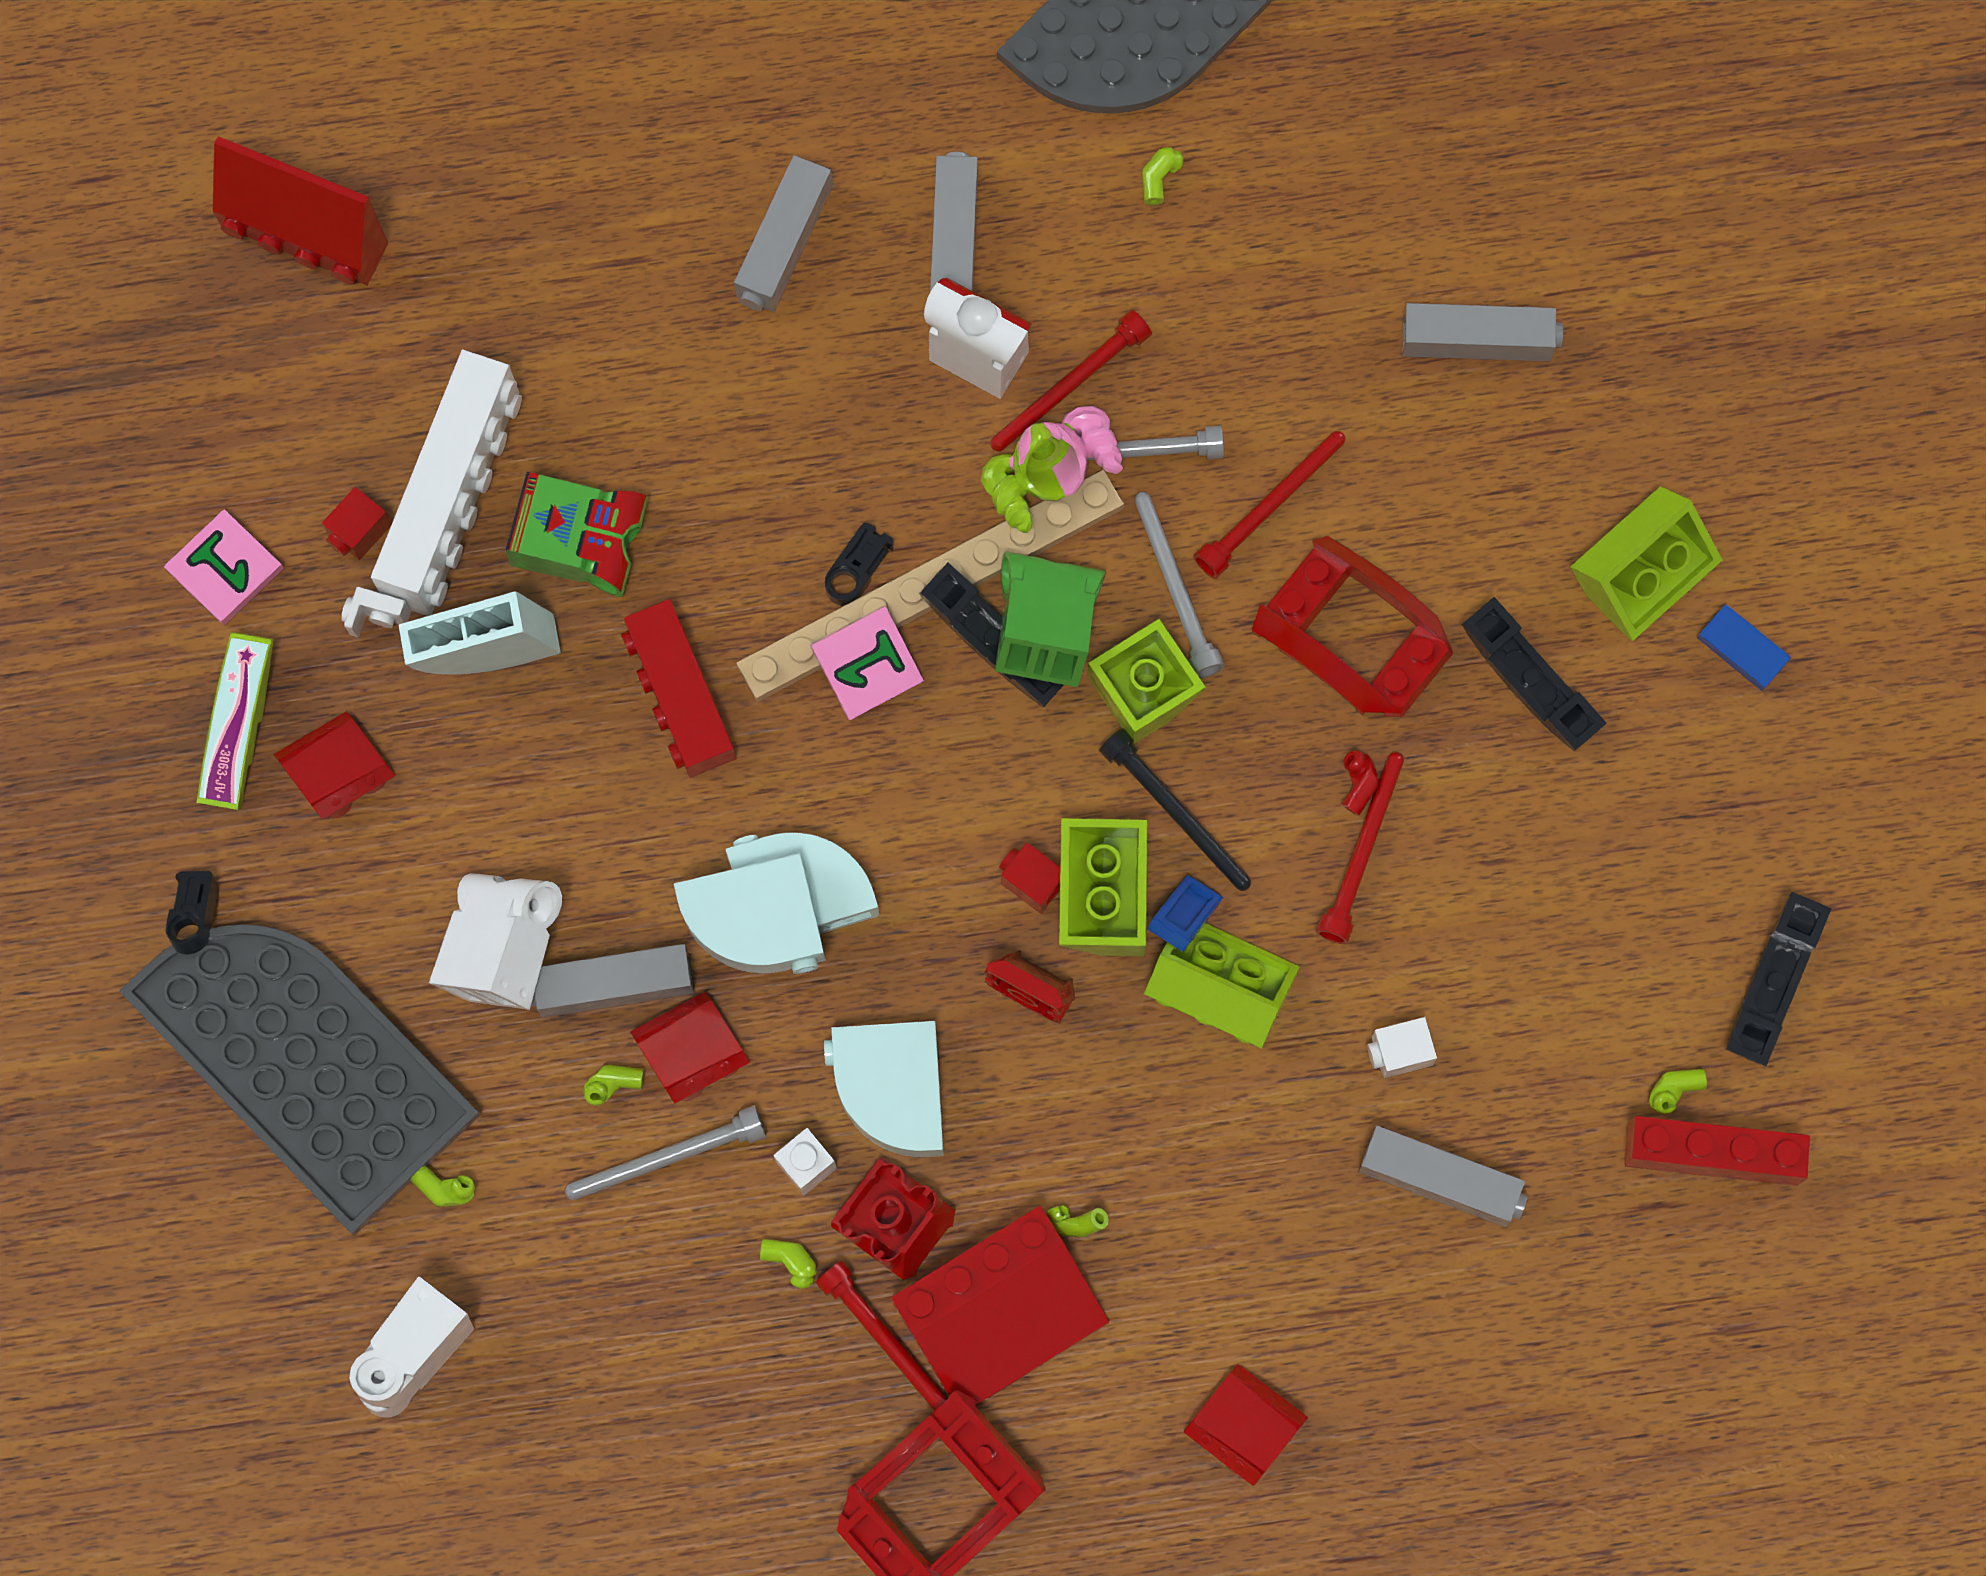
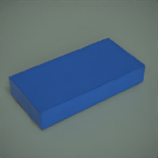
M1727 604L1724 605L1697 637V639L1761 691L1769 685L1791 659L1786 652Z
M1187 875L1153 917L1147 929L1184 952L1218 908L1223 897Z

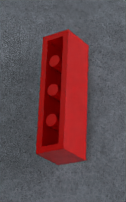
M665 600L624 617L623 619L628 631L621 633V637L629 656L638 654L643 668L636 672L645 694L653 691L659 706L652 708L661 732L669 729L675 743L668 745V749L676 768L679 769L685 766L689 778H692L736 760L734 748L671 600Z
M1635 1116L1628 1123L1624 1167L1798 1186L1808 1178L1810 1135Z

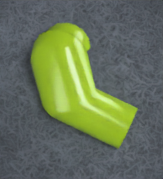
M1171 147L1161 148L1143 167V195L1146 205H1159L1164 202L1163 178L1168 172L1175 173L1182 168L1184 159L1180 151L1173 150Z
M610 1064L603 1066L584 1085L583 1092L586 1102L593 1106H599L620 1088L642 1090L645 1069Z
M1693 1069L1664 1073L1650 1092V1106L1661 1115L1671 1114L1676 1109L1675 1105L1683 1092L1706 1090L1707 1079L1705 1070Z
M423 1166L410 1179L438 1207L464 1205L474 1197L475 1183L470 1177L465 1175H459L458 1178L440 1180L427 1166Z
M1065 1205L1051 1208L1046 1213L1059 1236L1087 1237L1106 1228L1109 1222L1107 1213L1101 1208L1093 1209L1073 1218H1070L1069 1208Z
M762 1240L760 1260L784 1263L792 1274L790 1282L796 1288L805 1289L814 1283L813 1276L817 1273L816 1263L802 1245L778 1240Z

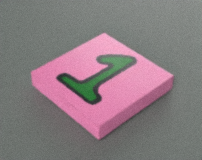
M225 509L164 566L166 571L223 626L284 569L282 564Z
M882 606L810 644L848 720L867 712L924 681L886 606Z

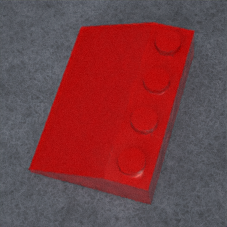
M217 136L214 142L213 213L221 226L220 229L224 233L236 239H243L246 236L256 240L261 248L273 254H280L283 251L293 255L298 263L307 268L316 269L317 266L330 270L336 279L344 283L353 284L354 281L368 286L388 245V241L368 196Z
M1040 1205L891 1297L893 1306L948 1396L955 1390H959L978 1401L977 1405L1109 1323L1064 1242Z

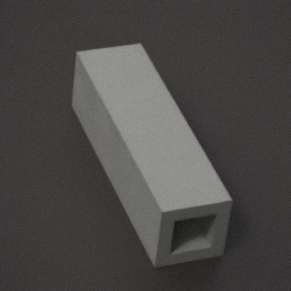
M950 152L946 156H936L930 292L942 278H949L973 291L978 158L970 157L963 152Z
M793 155L734 281L736 296L744 306L755 311H762L764 308L775 312L833 187L831 169Z
M1406 303L1403 315L1402 357L1551 361L1555 348H1561L1563 342V323L1556 322V308Z
M685 944L542 966L531 1007L536 1006L540 1016L545 1018L694 994L688 950Z
M1376 1126L1359 1169V1173L1505 1228L1511 1222L1512 1217L1518 1220L1521 1218L1528 1199V1195L1521 1193L1525 1183L1521 1179L1380 1126Z

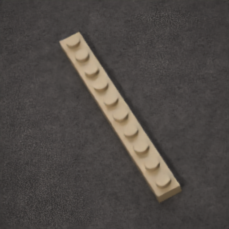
M1103 469L1084 479L1082 485L1074 494L1065 496L1057 501H1043L1029 508L1033 525L1028 533L1018 531L1017 528L1010 527L1005 521L736 663L756 702H759L822 669L810 644L880 607L886 606L897 629L932 611L933 609L919 593L947 562L973 586L977 587L1001 574L1004 552L1034 557L1123 510L1124 504Z

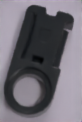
M863 523L826 574V594L833 603L845 606L862 596L871 583V576L887 555V548L891 551L894 550L892 538L885 533L882 535L878 534L876 528L869 523ZM840 575L851 576L856 582L853 592L848 595H839L834 592L832 583L836 577Z
M183 871L175 876L178 882L174 908L169 909L165 930L173 948L180 954H194L202 950L209 940L218 891V884L210 871ZM189 925L198 927L197 933L192 938L187 940L177 939V935L182 928Z

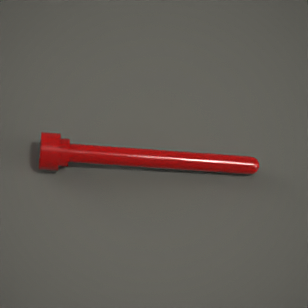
M1130 310L1118 320L1119 326L1115 328L1116 333L997 433L990 441L991 448L997 452L1003 451L1021 436L1028 427L1040 420L1124 347L1128 346L1131 348L1134 344L1140 346L1152 335L1151 329L1143 318L1134 310Z
M1341 431L1332 432L1219 542L1205 543L1193 555L1197 565L1208 576L1217 579L1229 567L1228 562L1232 559L1231 553L1343 446L1345 435Z
M1392 752L1387 757L1378 788L1374 793L1334 907L1329 908L1327 914L1321 915L1316 934L1328 941L1347 944L1354 926L1351 924L1352 916L1349 913L1404 763V758L1399 752Z
M842 1260L839 1261L815 1283L826 1296L831 1294L835 1300L838 1298L842 1300L935 1411L947 1398L854 1289L855 1282L851 1278L853 1275L852 1271Z

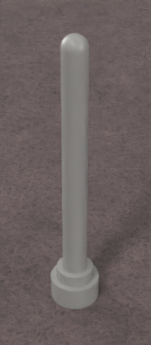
M1222 425L1206 426L1205 431H1197V436L1117 442L1122 458L1198 452L1199 456H1207V460L1224 459ZM1087 458V461L1095 460V458Z
M1140 492L1135 496V504L1190 643L1191 650L1189 651L1190 659L1188 662L1200 679L1214 675L1225 667L1219 649H1214L1212 643H1207L1152 499L1148 493Z
M756 1106L738 1111L739 1116L732 1118L733 1123L570 1183L565 1188V1194L567 1198L577 1200L737 1139L740 1142L749 1140L751 1144L767 1138Z

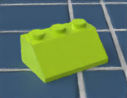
M1660 486L1572 564L1570 568L1586 596L1628 639L1634 641L1722 562L1723 559L1692 501Z
M1061 818L1059 946L1101 956H1145L1147 820Z
M1205 923L1184 952L1170 943H1166L1144 995L1155 999L1163 1006L1173 1007L1186 1013L1204 1025L1214 1026L1227 1032L1243 1043L1252 1044L1262 1049L1300 966Z

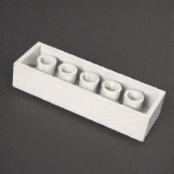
M463 349L461 350L372 572L371 579L379 593L405 600L411 611L430 616L435 606L440 607L442 605L448 588V584L445 582L450 568L455 569L457 567L463 550V546L460 545L465 530L470 531L477 517L478 509L474 506L480 492L486 493L492 479L491 463L494 456H500L504 450L507 441V433L504 431L509 418L515 419L519 412L522 396L519 395L517 382L514 380L508 364Z

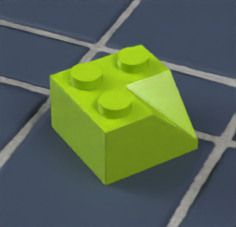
M1160 619L1088 663L1087 677L1120 726L1134 740L1133 745L1169 723L1206 690L1205 685Z

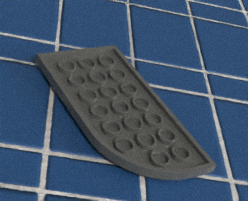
M1048 0L997 51V59L1038 93L1064 106L1094 113L1114 114L1136 111L1159 104L1189 86L1274 0Z
M229 925L210 929L209 940L202 950L194 954L185 955L178 953L173 946H170L146 965L120 990L121 994L353 1236L411 1182L410 1179L420 1168L428 1166L481 1115L325 954L293 934L258 925ZM193 934V935H191V936H189V937H187V938H185V939H182V940L190 939V938H192L195 934Z

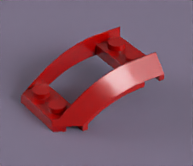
M1329 536L1312 540L1314 549L1266 607L1260 604L1252 627L1253 634L1259 638L1262 636L1276 645L1279 651L1302 665L1354 706L1356 712L1361 715L1367 712L1384 713L1385 717H1403L1453 654L1439 618L1389 575ZM1349 576L1384 599L1416 626L1371 684L1329 649L1304 632Z
M955 1390L944 1403L919 1424L891 1452L846 1490L848 1495L844 1511L840 1514L837 1532L876 1576H954L1046 1490L1039 1469L1033 1471L978 1410L976 1405L979 1402L959 1390ZM941 1439L998 1504L931 1565L874 1499Z

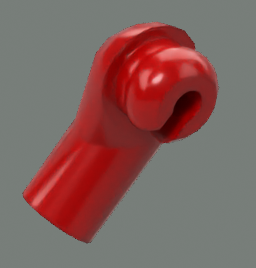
M1353 750L1345 756L1343 763L1345 769L1349 771L1353 787L1341 805L1359 816L1377 790L1379 779L1371 757L1359 750Z

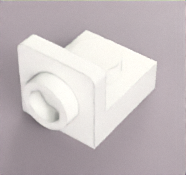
M357 587L354 597H348L344 604L342 621L345 622L344 627L348 633L359 638L366 616H369L368 620L376 625L392 628L394 623L402 624L408 622L411 609L405 600Z

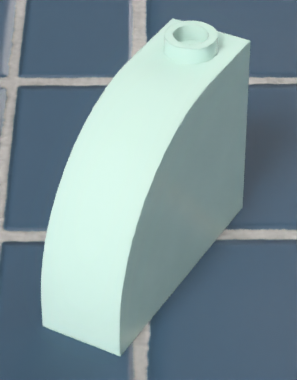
M516 591L399 624L405 665L426 673L471 674L488 672L525 664L561 653L554 614Z
M780 833L758 839L757 835H749L733 842L734 846L726 849L732 870L800 853L819 934L880 916L872 886L864 870L849 853L831 841L804 833Z
M800 853L674 883L680 911L692 936L709 955L725 965L751 973H775L792 969L793 974H801L817 969V963L826 961Z
M935 1021L831 1027L832 1040H824L826 1066H834L835 1083L839 1098L854 1126L874 1144L890 1152L911 1157L944 1156Z

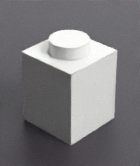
M1425 1017L1377 1029L1372 1035L1373 1043L1367 1044L1372 1067L1374 1069H1381L1383 1079L1433 1066L1437 1059Z
M808 1128L773 1155L777 1165L803 1196L837 1169L833 1158Z

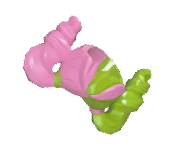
M1095 406L1077 407L1065 415L1062 424L1042 422L1031 425L1022 434L1013 455L1002 454L994 456L986 463L982 470L981 482L987 493L992 497L991 500L996 507L997 513L1005 516V520L1010 527L1017 528L1018 531L1028 533L1033 525L1032 515L1029 512L1027 502L1023 498L1027 493L1045 501H1057L1065 496L1074 494L1082 485L1088 469L1087 458H1095L1097 464L1103 467L1106 472L1117 474L1122 471V457L1120 449L1117 447L1116 437L1112 430H1110V419L1103 410Z

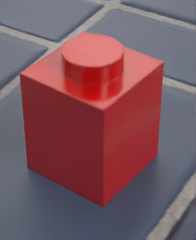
M354 487L326 517L322 525L328 534L326 542L343 557L349 552L360 561L391 527L392 522L385 510L357 487Z
M1028 842L1025 843L1020 851L1013 848L999 866L1003 871L1000 875L1001 885L1040 914L1044 912L1060 891L1061 867Z

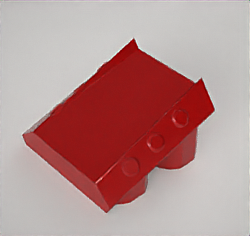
M347 711L273 754L322 820L326 817L332 819L341 818L350 811L353 801L366 793H375L385 785L386 781L395 776Z
M1020 950L987 963L984 974L987 976L985 983L988 986L1053 1022L1060 1024L1072 1001L1075 1000L1073 978L1068 981L1058 978L1022 958Z
M706 991L630 1031L674 1104L681 1100H693L701 1095L705 1087L721 1078L732 1076L740 1068L750 1063Z
M882 1157L878 1159L832 1220L831 1227L902 1280L917 1275L919 1266L949 1227H953L956 1210L942 1201L932 1189L926 1185H920L901 1168Z
M1237 1364L1187 1426L1184 1433L1202 1449L1208 1451L1224 1463L1239 1479H1244L1254 1487L1308 1419V1416Z

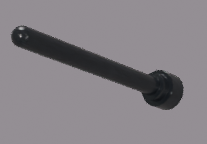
M1122 728L1111 736L1101 746L1099 752L1109 763L1115 762L1119 767L1124 765L1238 890H1248L1251 886L1250 877L1137 756L1136 752L1138 749L1133 745L1134 740L1128 732Z

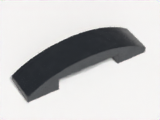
M947 562L919 595L973 651L995 669L1003 617L977 594L979 590ZM999 673L1042 708L1064 686L1063 684Z
M1495 597L1462 624L1472 642L1507 687L1548 730L1571 750L1576 751L1607 724L1580 692L1576 694L1572 692L1519 632L1522 627Z
M1790 892L1752 977L1725 1050L1764 1067L1767 1066L1782 1030L1781 1025L1832 908Z

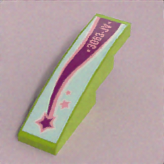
M237 632L230 633L211 714L196 803L235 810L242 808L247 769L253 762L257 726L263 720L274 641L272 638Z

